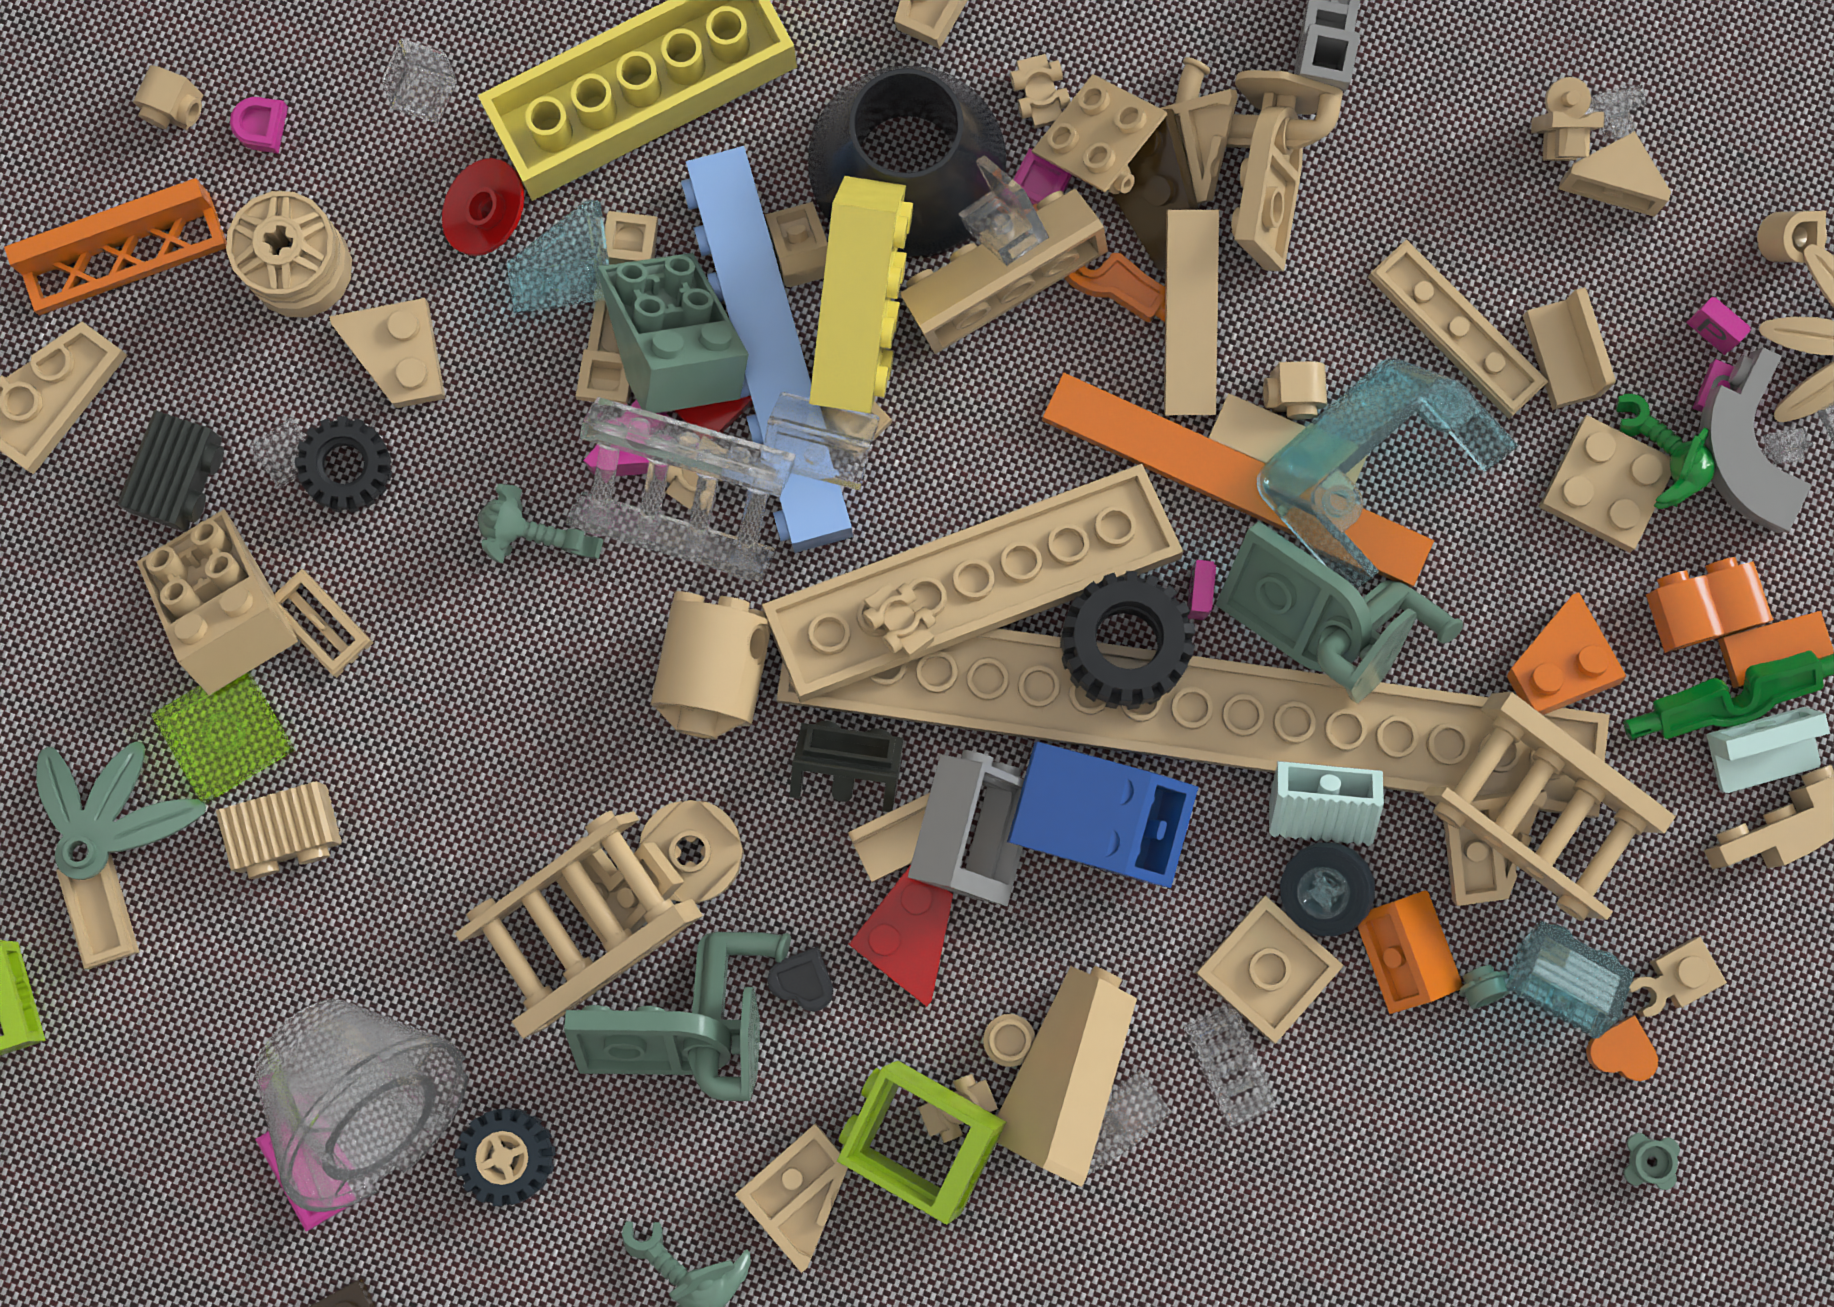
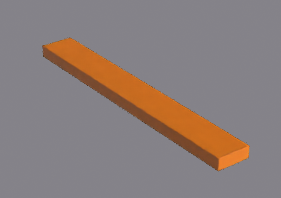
M1064 372L1042 417V421L1137 465L1143 464L1144 468L1392 581H1400L1410 588L1414 587L1434 543L1433 539Z

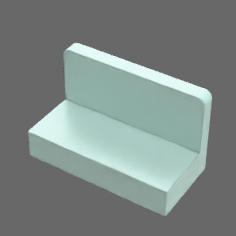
M1801 707L1706 734L1719 789L1725 793H1730L1819 768L1821 761L1815 737L1830 734L1826 713Z

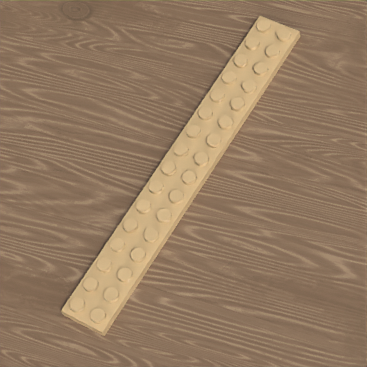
M999 628L801 703L782 661L777 693V702L783 704L1275 773L1277 761L1383 771V789L1424 794L1428 787H1448L1453 791L1494 731L1491 726L1494 720L1481 711L1489 697L1380 682L1361 702L1356 703L1350 699L1345 687L1326 674L1198 656L1191 657L1187 669L1176 686L1169 693H1165L1159 701L1151 705L1148 703L1141 704L1138 709L1127 710V706L1118 705L1116 709L1105 707L1106 702L1096 699L1093 702L1085 696L1087 692L1081 686L1076 688L1071 682L1070 678L1072 675L1069 669H1064L1062 662L1063 651L1060 648V637ZM1096 642L1100 653L1107 661L1125 669H1135L1147 665L1156 653L1155 650ZM1560 708L1543 715L1605 762L1610 714ZM1519 741V743L1512 742L1476 796L1515 791L1534 764L1535 760L1532 756L1535 751L1522 741ZM1562 771L1559 774L1553 773L1543 787L1547 796L1544 808L1539 807L1538 810L1561 814L1576 793L1573 789L1576 782ZM1594 804L1586 817H1599L1600 805Z

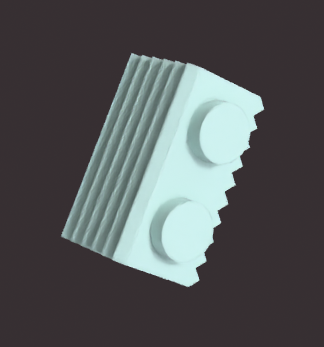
M1277 761L1269 799V833L1274 838L1280 834L1284 838L1291 837L1295 840L1300 837L1307 840L1311 837L1315 841L1322 838L1326 843L1332 839L1336 843L1343 842L1348 845L1354 842L1359 845L1363 842L1370 846L1374 842L1384 805L1383 771Z

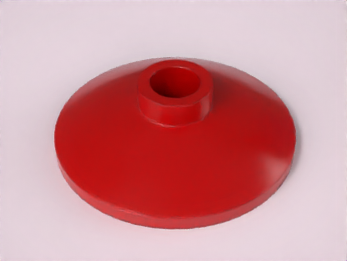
M486 158L472 163L455 178L446 194L442 208L443 232L447 241L454 249L469 256H482L498 249L512 235L519 223L524 207V187L515 168L500 159Z

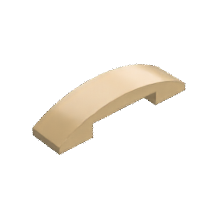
M608 211L600 253L602 266L655 258L658 217ZM599 279L588 348L583 350L576 399L627 406L632 389L626 379Z

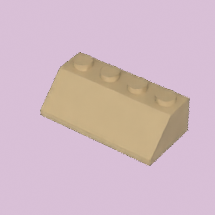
M1076 189L1071 190L1065 195L1063 191H1057L1048 195L1037 204L1038 211L1023 220H1020L1019 217H1013L1003 222L993 231V238L979 246L975 243L967 244L950 256L951 263L936 272H933L932 269H926L907 281V289L899 294L934 354L944 350L1108 252L1104 226Z

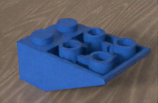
M1035 741L1007 842L1146 884L1171 888L1198 786L1146 770Z

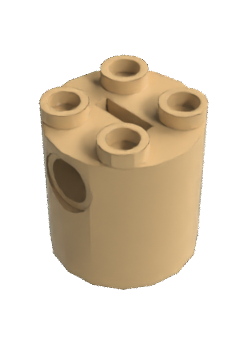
M676 591L671 604L650 705L656 708L677 732L693 737L717 740L718 736L737 726L752 725L771 633L769 622L765 618L763 611L749 609L750 603L748 601L720 596L717 605L704 603L705 598L703 596Z

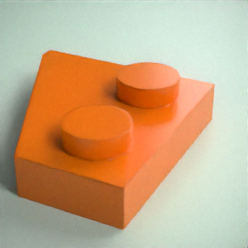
M1579 592L1573 594L1507 674V678L1517 696L1542 715L1620 685L1627 677Z

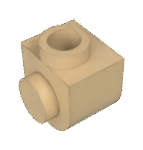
M150 65L133 103L141 109L138 116L156 127L167 129L169 123L188 130L189 127L196 123L202 109L201 100L204 95L186 77L164 68Z
M1826 211L1774 212L1768 215L1762 221L1757 235L1761 254L1771 262L1805 263L1803 254L1804 249L1808 245L1815 244L1825 250L1827 240Z
M1311 361L1279 362L1270 372V378L1264 379L1263 401L1265 408H1272L1273 413L1287 412V418L1291 420H1305L1317 417V410L1327 406L1325 364Z

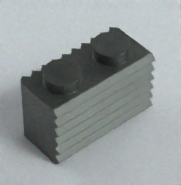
M154 410L117 505L131 514L186 532L190 527V522L198 521L203 513L206 503V495L202 493L204 485L208 480V475H214L220 468L223 460L224 448L221 446L222 438L208 427Z

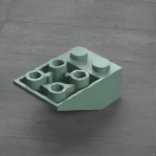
M693 253L598 266V276L626 379L644 415L740 399L749 354Z

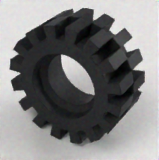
M337 416L336 421H330L328 418L320 421L321 426L316 429L311 427L306 432L308 436L304 442L300 440L297 447L299 456L295 457V467L298 469L297 477L301 485L319 505L324 508L325 506L329 507L335 512L342 513V510H349L352 513L360 511L359 507L367 505V507H370L376 503L374 499L379 494L382 496L387 490L385 487L387 480H391L392 471L390 463L392 461L386 444L372 426L368 427L364 421L357 418L352 421L348 420L346 416ZM340 446H350L357 449L362 454L364 460L361 475L353 482L346 484L330 480L324 469L327 455L333 449Z

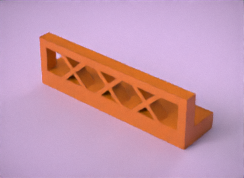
M197 178L4 246L10 266L22 275L34 312L40 316L226 249L227 242L210 193ZM205 216L212 238L192 245L178 239L186 222ZM171 228L168 234L162 232L166 229ZM152 235L164 240L156 258L144 262L131 256L141 238ZM124 245L121 251L115 249L116 247ZM174 246L181 248L172 252ZM105 252L117 257L109 275L96 279L84 273L94 255ZM76 262L74 268L67 266ZM127 263L134 265L124 269ZM55 269L69 274L61 292L44 298L37 278L38 275ZM80 280H83V281L87 282V283L78 285V283H79Z

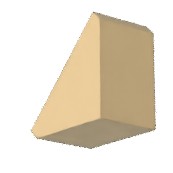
M1635 131L1594 152L1589 157L1574 163L1561 179L1558 188L1559 190L1653 217L1667 204L1671 194L1669 187Z

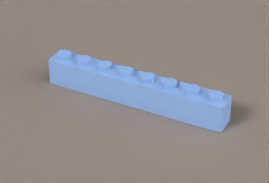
M741 146L686 161L690 178L682 180L681 184L688 209L699 208L703 225L694 227L702 257L712 254L716 272L707 274L708 281L719 301H725L729 319L749 354L741 398L747 396L752 398L756 414L746 416L754 446L764 443L769 462L759 464L767 493L778 491L783 509L773 512L780 540L782 542L791 539L794 553L851 538L853 537L852 527L817 405L809 404L811 381L745 147Z

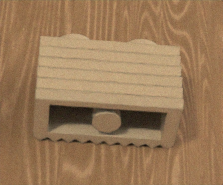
M317 781L216 810L230 869L238 873L247 872L249 879H257L275 874L280 871L279 862L296 857L300 865L330 857L328 848L342 844L334 816V809L331 805L329 790L325 784Z

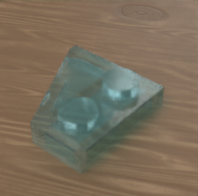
M584 201L507 262L514 313H527L605 300L598 276V266L609 265L600 201Z

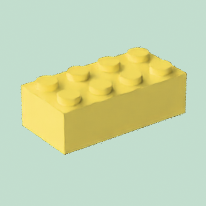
M844 176L832 203L809 404L871 413L875 397H885L894 356V350H887L885 348L891 349L893 334L896 333L900 311V302L891 301V298H898L900 284H902L907 256V253L897 251L898 248L904 249L913 211V203L904 202L906 185Z

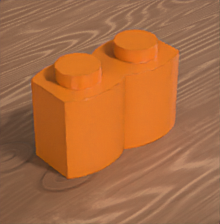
M1731 557L1706 565L1707 575L1690 578L1688 571L1685 570L1657 579L1659 588L1646 594V598L1665 653L1756 628L1773 620L1754 561L1738 565L1736 557Z

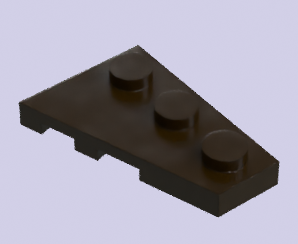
M1162 109L1167 112V116L1128 163L1130 172L1134 176V185L1127 193H1111L1158 271L1166 270V210H1199L1173 109Z

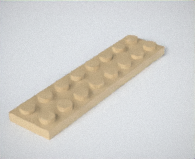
M1139 464L762 604V611L765 618L768 619L772 636L801 703L1074 600L1076 596L1079 597L1083 593L1084 588L1094 581L1096 584L1101 582L1104 575L1115 572L1116 577H1123L1126 571H1137L1138 576L1180 560L1183 550L1143 464ZM888 582H890L895 590L906 583L913 590L917 598L916 601L909 605L910 608L917 612L922 607H926L936 620V624L929 628V631L934 635V641L913 658H909L902 649L895 654L892 653L882 640V636L886 634L884 627L881 625L876 630H873L863 617V613L868 610L864 600Z

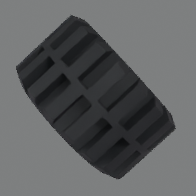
M1126 571L1123 577H1116L1114 572L1104 575L1103 580L1097 584L1093 581L1087 585L1083 593L1079 597L1076 596L1072 602L1060 637V648L1063 651L1062 662L1064 669H1069L1072 675L1070 678L1071 682L1076 688L1081 686L1087 692L1085 696L1093 702L1096 699L1106 702L1105 707L1116 709L1118 705L1127 706V710L1138 709L1141 704L1148 703L1151 705L1159 701L1165 693H1169L1176 686L1184 674L1189 660L1193 656L1195 646L1192 644V638L1195 635L1194 622L1189 623L1187 616L1190 610L1186 603L1180 604L1175 597L1178 592L1170 585L1164 589L1157 584L1160 578L1150 574L1147 579L1138 578L1137 571ZM1117 614H1130L1141 618L1152 628L1156 636L1157 650L1155 656L1147 665L1140 668L1125 669L1113 665L1103 657L1096 643V634L1100 624L1108 617Z

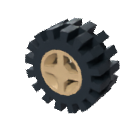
M497 1109L475 1118L469 1123V1128L466 1131H462L458 1139L461 1141L460 1146L455 1149L454 1159H458L459 1167L455 1168L457 1177L462 1176L465 1182L462 1185L468 1193L472 1191L477 1196L476 1200L482 1203H493L492 1206L514 1205L534 1196L537 1191L545 1186L547 1177L553 1172L555 1164H552V1158L556 1153L555 1146L551 1145L549 1139L552 1135L548 1129L543 1128L540 1124L542 1121L539 1118L530 1116L526 1113L527 1111L521 1109Z

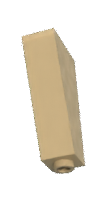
M1070 966L997 1117L1007 1122L997 1141L998 1144L1080 1187L1083 1186L1088 1175L1137 998L1119 989L1122 982L1121 978L1097 966L1093 967L1090 974Z

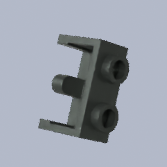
M820 721L815 725L801 723L795 756L792 762L790 798L800 799L803 772L808 771L833 775L832 796L841 802L849 801L852 798L855 779L885 783L882 811H893L904 738L892 736L888 731L879 728L869 729L866 732L841 729L839 725L831 721Z

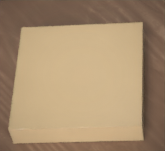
M1265 895L1247 913L1195 974L1270 1042L1276 1044L1344 965L1305 930L1301 929Z

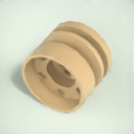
M271 191L252 198L236 213L227 231L226 252L233 271L268 309L283 316L308 318L327 311L343 296L351 280L352 257L345 239L313 200L298 193ZM289 241L292 243L291 248L287 247ZM277 248H282L278 255L276 253Z

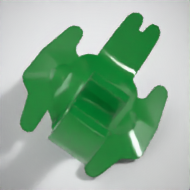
M1623 394L1618 397L1616 412H1632L1637 416L1633 419H1621L1619 431L1630 437L1642 434L1647 438L1650 437V440L1654 443L1657 442V445L1663 448L1667 454H1671L1670 471L1675 484L1656 498L1654 507L1658 509H1665L1672 505L1677 507L1679 503L1711 482L1714 478L1716 464L1712 453L1704 445L1709 435V429L1704 427L1698 436H1694L1692 441L1683 443L1682 438L1675 435L1674 431L1668 429L1665 424H1660L1659 420L1649 415V405L1644 398L1636 394Z

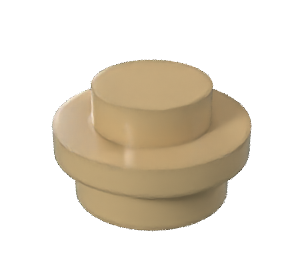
M1004 1014L996 1017L988 1024L983 1037L984 1048L987 1055L995 1063L1005 1067L1018 1066L1024 1062L1035 1040V1033L1030 1023L1024 1018L1014 1014Z

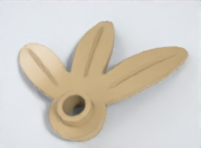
M1810 244L1804 249V261L1817 286L1834 308V255L1815 244ZM1785 317L1767 320L1759 327V332L1763 337L1784 347L1810 354L1834 355L1833 320L1818 317ZM1834 361L1810 375L1779 402L1774 411V417L1778 422H1787L1809 416L1834 402Z

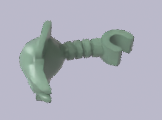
M498 484L496 487V492L499 494L498 500L493 499L488 502L478 514L480 533L484 538H488L487 540H482V548L488 557L495 562L503 563L504 557L512 552L510 543L521 537L526 538L525 540L527 541L534 540L538 544L542 542L546 546L553 545L554 547L562 548V550L577 556L599 559L604 539L585 536V532L578 529L569 528L562 530L555 529L553 526L546 527L545 524L541 523L538 525L534 521L526 522L522 516L523 506L520 500L522 489L515 485Z
M626 1221L622 1231L623 1244L626 1251L635 1258L647 1259L665 1279H669V1282L674 1286L677 1285L669 1293L672 1300L680 1304L676 1307H724L748 1275V1269L751 1265L748 1249L742 1253L734 1264L729 1260L687 1272V1268L680 1265L663 1246V1231L660 1222L653 1223V1233L650 1239L640 1242L634 1239L633 1222Z

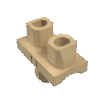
M1561 78L1551 84L1545 96V105L1548 113L1532 118L1531 134H1544L1543 161L1577 160V158L1589 157L1590 131L1604 127V112H1592L1585 115L1590 107L1591 95L1587 85L1578 78Z

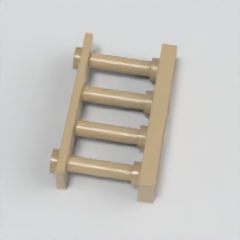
M1513 692L1492 693L1481 711L1494 720L1491 725L1494 731L1453 791L1448 787H1428L1423 796L1436 805L1433 812L1441 820L1457 829H1460L1463 825L1558 896L1559 900L1556 904L1564 912L1580 921H1584L1586 917L1608 920L1613 911L1593 896L1635 834L1641 835L1643 832L1665 834L1676 816ZM1522 741L1535 751L1532 756L1535 762L1495 822H1493L1470 804L1511 743ZM1562 771L1576 782L1573 786L1576 793L1534 853L1514 838L1512 834L1552 774H1559ZM1603 802L1616 812L1613 819L1617 823L1577 883H1574L1554 868L1553 864L1594 804L1600 805Z
M608 811L593 820L585 827L589 834L587 837L497 903L493 898H490L473 908L466 914L470 922L454 933L460 942L485 934L526 997L523 1004L527 1011L511 1021L522 1039L546 1029L564 1016L566 1010L574 1009L703 917L692 898L675 905L670 899L664 900L622 837V832L640 820L634 811L617 816L612 811ZM602 847L605 848L647 912L643 917L648 924L634 934L630 928L623 929L581 865L582 861ZM562 876H564L606 940L603 947L607 953L594 963L590 957L583 958L541 893V891ZM522 905L525 906L566 969L563 976L567 982L554 991L550 985L543 986L502 923L504 918Z

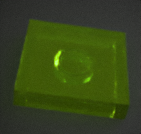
M250 671L211 695H208L199 685L151 714L199 800L206 804L295 751Z

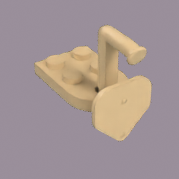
M1186 57L1183 59L1185 66L1179 80L1175 104L1199 97L1203 78L1211 72L1207 65L1194 58ZM1242 71L1237 74L1235 85L1254 107L1261 110L1260 115L1234 114L1226 147L1250 148L1249 157L1245 158L1241 164L1240 182L1243 192L1240 207H1236L1232 215V234L1235 237L1234 240L1264 270L1284 271L1301 176L1303 147L1326 137L1334 129L1340 114L1343 90L1285 71ZM1316 113L1315 120L1299 119L1297 114L1310 115Z

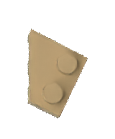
M1234 89L1220 91L1160 108L1173 109L1197 204L1213 201L1238 98L1237 91Z
M425 298L329 316L331 325L395 408L446 399L429 303Z
M1544 789L1541 790L1512 834L1514 838L1526 847H1529L1532 839L1529 833L1539 807L1544 808L1547 800ZM1515 791L1475 796L1470 805L1495 822ZM1444 822L1451 894L1454 904L1461 906L1509 899L1517 878V866L1463 825L1460 829H1457Z

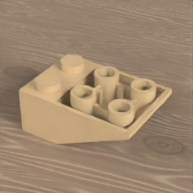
M225 509L136 561L178 663L208 695H211L298 642L288 619L274 597L273 590Z

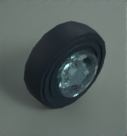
M1319 842L1301 849L1287 863L1280 880L1281 901L1287 915L1301 929L1317 936H1338L1352 931L1368 916L1375 899V879L1368 863L1355 850L1339 843ZM1325 877H1327L1328 880L1331 881L1334 885L1338 884V886H1332L1330 883L1326 882Z

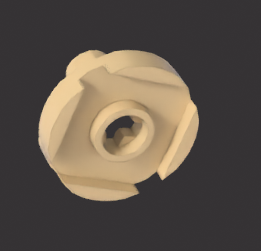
M688 800L670 803L662 807L648 820L640 838V846L644 843L655 842L684 880V883L669 898L672 901L683 902L692 898L694 903L698 904L720 896L732 885L740 871L744 850L739 831L732 819L723 810L708 802ZM686 839L688 842L693 843L700 839L703 842L704 846L701 848L700 853L704 858L698 865L692 861L685 865L679 862L678 858L682 855V851L678 845L682 840Z

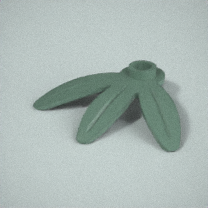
M133 742L111 759L92 787L84 810H82L80 794L75 779L57 750L53 747H46L38 755L36 780L39 796L53 825L63 835L56 846L55 861L59 870L72 879L86 880L99 874L107 864L109 853L142 847L183 830L205 813V803L199 799H178L159 802L133 811L114 822L129 799L140 775L145 756V746L143 743ZM86 844L88 847L87 856L82 861L75 862L73 851L78 845Z

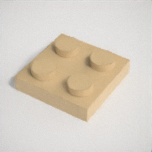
M1586 415L1581 420L1538 507L1630 553L1636 549L1656 508L1654 507L1655 500L1663 493L1671 477L1670 456Z

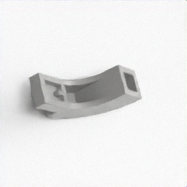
M1308 0L1302 20L1294 74L1340 88L1343 92L1348 89L1352 79L1361 34L1355 32L1360 0Z
M1763 347L1751 352L1749 357L1742 355L1729 377V383L1734 385L1733 390L1722 385L1710 389L1701 414L1700 432L1704 427L1710 430L1704 445L1712 453L1716 464L1714 478L1711 481L1725 501L1741 515L1775 533L1789 532L1812 484L1778 469L1767 460L1758 446L1754 431L1756 410L1782 358L1781 355Z

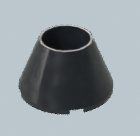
M908 65L879 69L857 78L839 91L827 104L817 120L811 136L808 152V172L815 200L829 223L831 220L832 203L844 176L906 185L904 202L913 203L909 234L906 235L904 249L898 248L897 252L907 253L906 257L922 256V258H927L945 253L959 246L986 223L993 213V209L999 201L1003 190L1006 174V148L1003 134L993 112L986 102L967 84L945 72L932 68ZM905 116L918 117L932 122L948 136L952 143L951 149L942 160L932 167L913 173L894 172L879 166L865 154L861 146L868 134L878 125L887 120Z

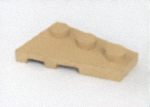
M80 322L31 355L30 362L7 377L0 376V451L34 475L128 355L87 324Z

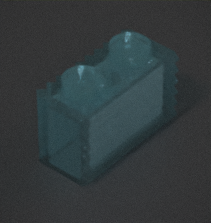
M1540 920L1523 939L1506 988L1508 991H1515L1517 997H1525L1526 1002H1534L1536 1007H1543L1545 1012H1552L1554 1017H1562L1563 1021L1571 1023L1573 1028H1581L1583 1033H1590L1592 1038H1600L1620 1018L1635 971L1620 964L1618 958L1612 953L1595 950L1573 938L1568 929L1560 925H1550Z

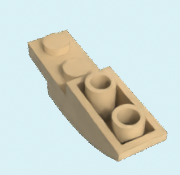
M1832 765L1824 766L1801 776L1805 785L1788 792L1793 803L1764 814L1763 817L1767 824L1749 831L1746 823L1716 834L1719 844L1704 850L1711 868L1726 867L1758 853H1761L1768 869L1785 866L1810 854L1834 839V770Z

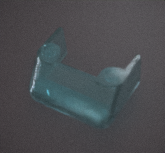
M1395 358L1386 359L1377 364L1269 459L1257 475V489L1262 499L1319 562L1342 576L1356 589L1375 576L1379 570L1344 533L1357 521L1363 509L1362 495L1356 485L1347 477L1346 473L1411 415L1417 412L1430 427L1438 431L1448 432L1484 472L1519 446L1464 385Z

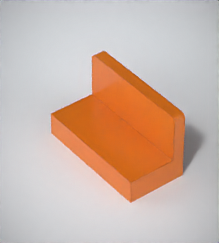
M1424 890L1372 908L1368 916L1357 926L1389 1014L1435 1001L1460 990L1463 986L1428 891Z

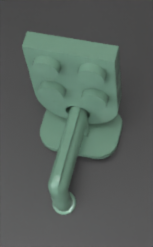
M1260 521L1248 529L1216 602L1217 607L1298 663L1309 669L1325 672L1331 679L1345 687L1350 699L1356 703L1361 702L1384 679L1396 660L1416 619L1437 634L1438 641L1442 644L1456 638L1463 628L1462 620L1459 618L1454 619L1442 608L1400 581L1385 580L1366 596L1362 597L1358 590L1342 576ZM1400 609L1404 610L1403 613H1401L1386 627L1382 634L1376 632V630L1379 627H1381ZM1358 657H1360L1363 660L1358 665V667H1356L1352 664V662H1354Z
M712 932L705 935L699 941L697 947L692 1013L665 1011L656 1006H641L636 1008L635 1011H617L601 1005H589L582 1008V1010H566L564 1031L579 1073L693 1075L702 1092L712 1099L751 1101L758 1074L760 1044L759 1011L754 987H745L742 999L741 1020H724L729 955L773 957L777 963H781L786 958L790 948V934ZM731 1053L732 1055H740L741 1077L718 1076V1070L729 1062Z

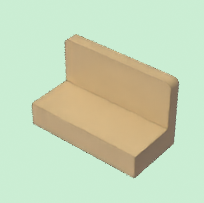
M1585 287L1574 290L1564 301L1525 312L1523 319L1540 372L1549 381L1545 388L1552 410L1601 397L1615 384V376Z
M930 793L848 832L872 883L912 863Z

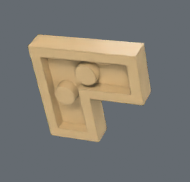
M585 837L580 838L574 845L583 840ZM655 842L644 843L634 852V855L664 900L669 899L684 883V880ZM600 848L582 861L581 865L623 929L630 928L634 934L646 922L643 916L647 912L619 869L617 870L602 848ZM564 876L556 880L604 944L606 940Z

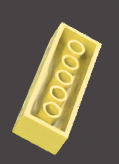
M667 0L479 94L478 97L533 201L797 68L794 44L770 0Z

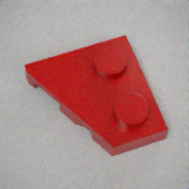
M909 866L848 945L927 1007L931 1003L953 894L947 890L908 878Z

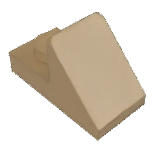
M813 202L765 214L785 286L794 287L823 279L828 242Z

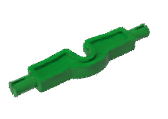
M1806 651L1784 659L1752 665L1745 672L1743 691L1731 698L1729 693V687L1723 680L1712 678L1684 691L1657 699L1653 702V712L1623 721L1626 735L1630 741H1633L1636 738L1660 731L1665 739H1670L1710 725L1730 727L1753 721L1767 713L1778 703L1823 689V678L1834 675V653L1817 658L1812 651Z

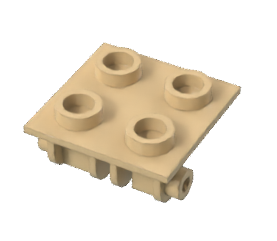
M1092 74L1032 149V153L1103 192L1108 190L1113 194L1127 193L1134 185V176L1130 172L1128 163L1167 116V112Z

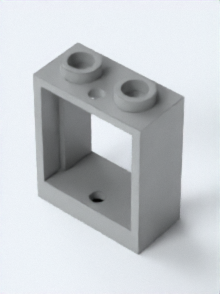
M963 750L961 758L940 754L908 878L965 897L1008 906L1023 849L1021 846L1007 842L1024 779L1020 778L1022 769L1004 763L993 762V757L970 750ZM981 785H983L987 789L966 869H962L960 865Z

